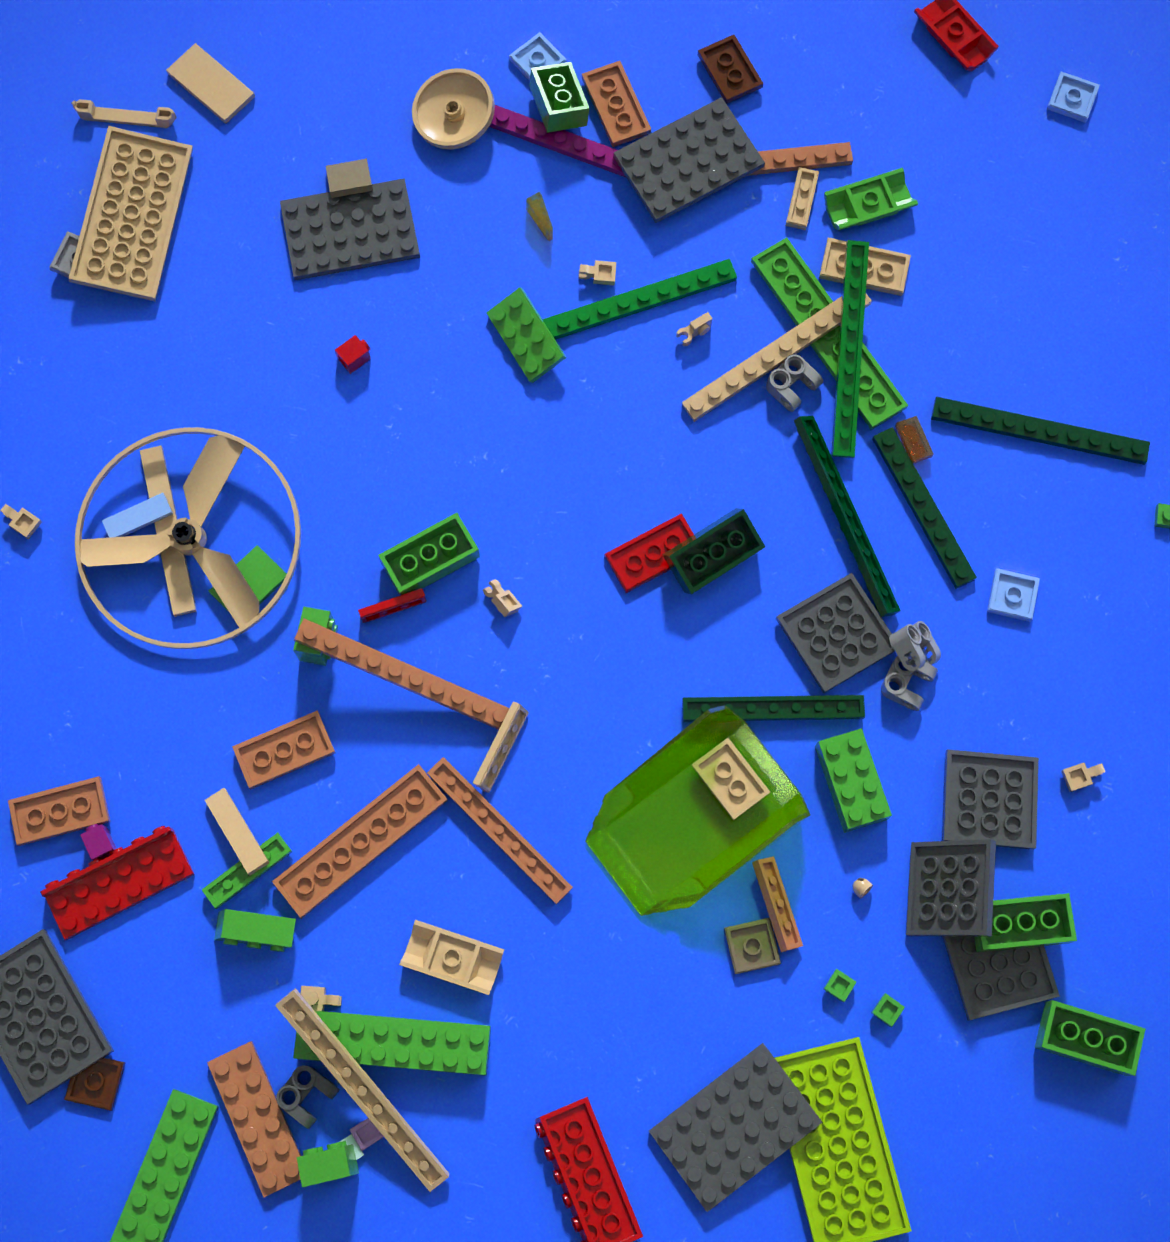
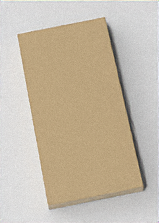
M196 43L166 69L169 76L225 124L255 98L253 91Z
M828 237L819 275L820 279L843 283L847 241ZM869 246L866 289L902 296L911 255Z

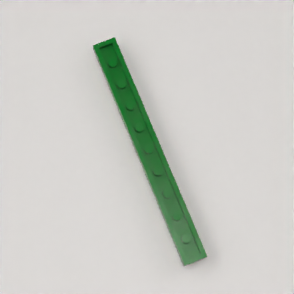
M847 240L832 441L833 457H855L869 242Z
M727 259L542 320L556 340L737 281V275L731 260Z

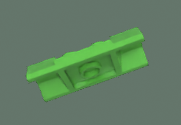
M903 167L824 192L826 211L833 227L838 230L855 225L860 226L918 206L917 200L911 197L905 184Z

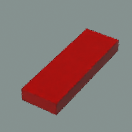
M423 588L359 609L358 611L362 622L366 623L425 603L426 598Z

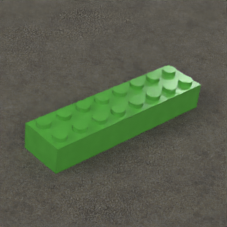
M315 1011L360 1065L487 1076L491 1026ZM296 1031L293 1058L321 1061Z

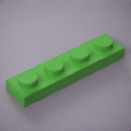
M278 832L260 845L270 862L268 865L249 876L239 861L202 889L215 909H218L292 853V850Z

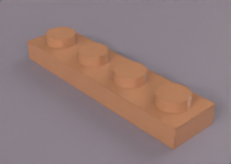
M774 856L752 862L780 951L785 952L802 947L803 943Z

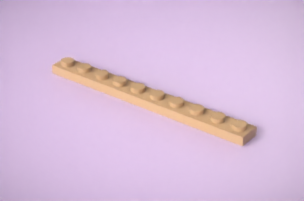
M867 294L865 298V308L871 305L872 300L869 298ZM842 296L683 401L682 406L694 422L784 363L788 356L799 353L841 324Z
M296 988L293 989L275 1005L429 1192L449 1177V1172Z

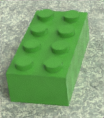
M458 513L447 517L378 555L383 568L399 595L425 588L480 558L479 549Z
M862 728L818 741L815 749L844 833L888 820L892 814Z
M1070 894L993 900L992 936H974L976 951L987 952L1069 944L1077 941Z
M1051 1000L1045 1002L1035 1048L1124 1076H1135L1146 1029Z

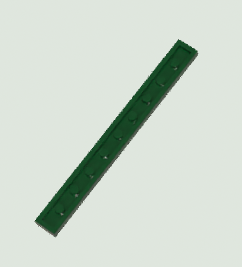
M936 397L931 415V420L1145 465L1148 459L1150 446L1148 441L951 399Z
M799 416L794 420L797 432L802 438L806 452L810 456L814 470L818 474L823 490L830 501L831 508L849 544V549L854 555L858 569L862 573L867 589L875 602V607L881 617L895 615L901 610L814 416Z

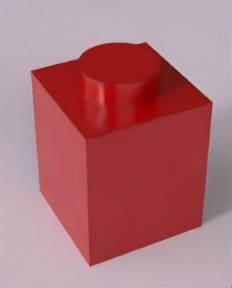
M356 335L335 349L337 359L350 374L371 359L369 345L364 339L360 341Z

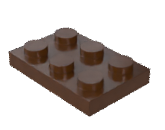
M734 34L698 50L697 55L726 104L763 88L761 78Z

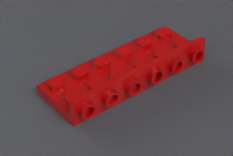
M158 827L152 831V835L146 838L143 836L136 838L131 842L132 845L124 849L120 847L111 851L109 857L103 860L101 858L95 859L88 864L89 867L81 871L80 869L71 871L67 874V878L61 881L55 880L45 885L46 889L40 891V893L46 898L65 940L195 875L171 827Z
M588 1097L536 1118L535 1131L539 1138H543L546 1146L543 1148L544 1154L549 1162L552 1161L555 1169L553 1177L557 1185L561 1184L564 1192L562 1200L566 1208H570L573 1218H571L574 1230L580 1233L583 1240L581 1242H633L642 1238L643 1234Z

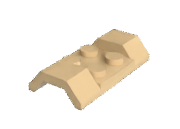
M415 920L410 940L399 965L490 995L502 961L504 949Z

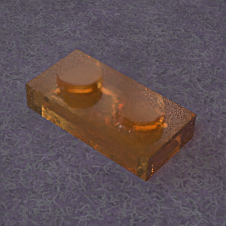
M917 416L896 423L895 427L913 464L931 458L934 455Z

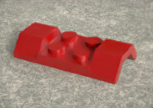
M935 0L923 9L916 8L914 10V13L927 26L926 29L952 58L955 57L968 71H973L985 63L999 47L957 0Z

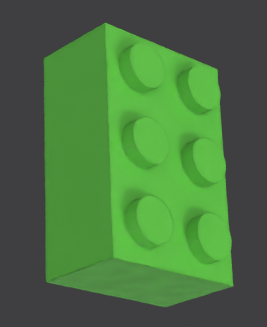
M566 62L531 68L529 87L547 133L587 126L590 108L572 63Z

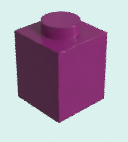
M102 824L91 825L85 829V833L80 835L91 860L98 858L103 860L110 856L109 853L117 849L108 828Z

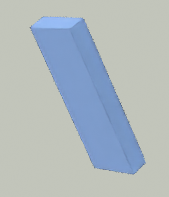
M161 493L102 520L109 538L124 537L172 515L173 512L165 494Z

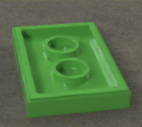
M258 545L236 564L258 598L259 605L283 583L287 574ZM214 587L208 590L209 593L228 611V609L224 605L223 601L217 594Z

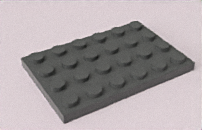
M722 97L623 147L613 154L614 159L655 223L748 176L765 165L764 160Z
M405 178L372 184L373 191L331 198L330 192L280 201L294 280L420 258Z
M42 929L0 955V1056L27 1105H30L114 1052L45 929Z
M762 1043L650 1129L649 1132L708 1212L823 1122L764 1043Z

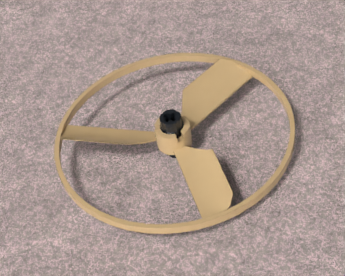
M199 427L177 428L155 433L133 443L117 454L101 470L88 489L78 514L75 530V554L79 574L88 595L100 612L110 622L132 637L148 644L172 649H196L220 644L239 636L260 622L274 608L288 588L296 569L301 547V524L297 503L290 486L276 465L255 446L237 436L215 429ZM183 434L214 436L208 439L183 485L190 519L180 518L173 522L168 534L82 539L83 525L89 504L103 479L121 460L146 444L170 436ZM245 447L261 457L280 478L290 499L295 521V545L289 570L276 595L260 613L258 598L231 556L204 548L207 536L202 528L206 517ZM170 546H173L184 555L194 556L239 628L221 637L195 643L162 642L137 634L114 619L103 607L90 586L84 565L92 567L144 563Z

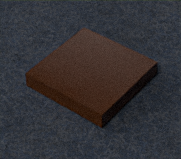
M108 1058L99 1060L70 1079L64 1100L112 1111L125 1062Z

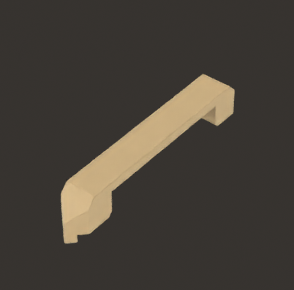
M79 99L78 101L74 100L71 102L79 117L88 121L168 128L177 118L172 109L158 107L155 113L95 107L91 100Z

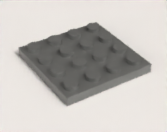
M852 573L776 617L777 622L823 693L895 652L889 640L892 633Z
M947 749L945 752L942 841L992 839L996 841V846L1036 849L1039 758Z
M995 840L911 842L906 935L992 936Z
M942 936L968 1021L1060 997L1044 946L977 952L974 936Z

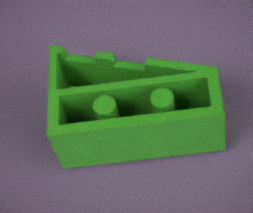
M224 909L218 912L214 940L223 941V944L237 946L238 943L247 944L248 948L261 949V945L271 946V951L284 952L285 948L292 947L296 919Z

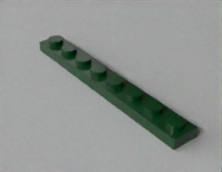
M893 427L874 435L872 438L955 589L974 581L977 578Z
M864 695L682 698L683 722L865 718Z

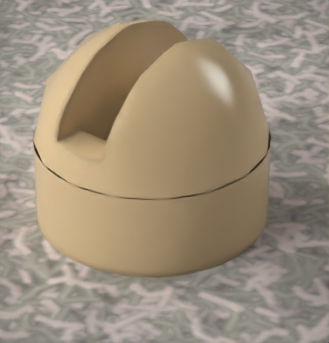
M859 878L853 882V891L860 899L873 887L865 878Z

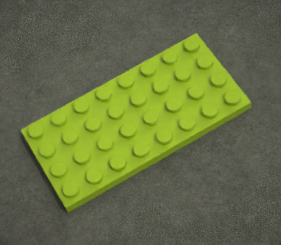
M856 1037L775 1057L776 1061L823 1122L789 1148L813 1242H872L911 1232L860 1038Z

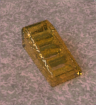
M538 192L527 198L526 210L546 239L551 241L553 239V227L543 197Z

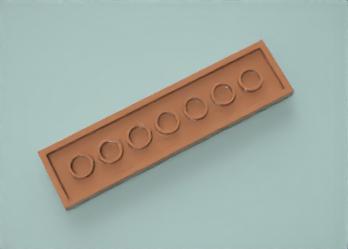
M418 764L272 882L302 919L448 800Z

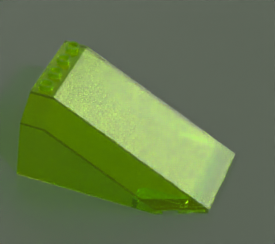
M724 705L708 709L605 794L602 800L603 804L594 819L593 827L589 831L585 842L638 913L643 916L691 907L810 816V812L801 792L748 724ZM727 738L730 739L770 791V794L734 821L691 767L693 763Z

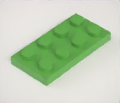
M519 287L487 312V315L529 382H535L567 358L522 288Z

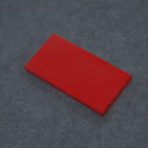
M681 513L605 553L604 556L625 593H628L671 570L663 554L693 536L694 533Z

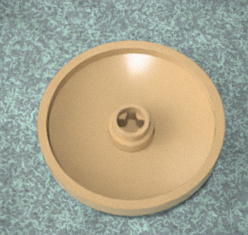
M458 68L444 70L430 77L418 90L412 106L413 122L421 137L429 144L441 149L462 148L478 140L490 126L495 110L494 97L486 81L475 72Z

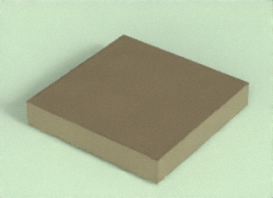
M367 159L326 166L331 198L373 191Z
M770 918L724 928L734 974L781 964Z

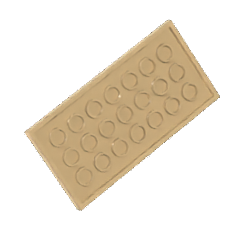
M108 126L73 259L69 282L156 302L193 151L192 145Z

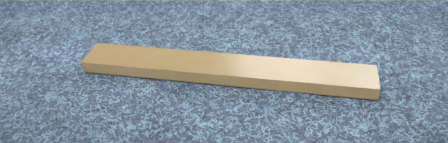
M156 446L140 450L149 499L164 493L173 512L172 515L154 522L157 534H168L170 526L178 519L162 446ZM170 546L161 553L173 615L176 617L197 612L186 557L173 546Z

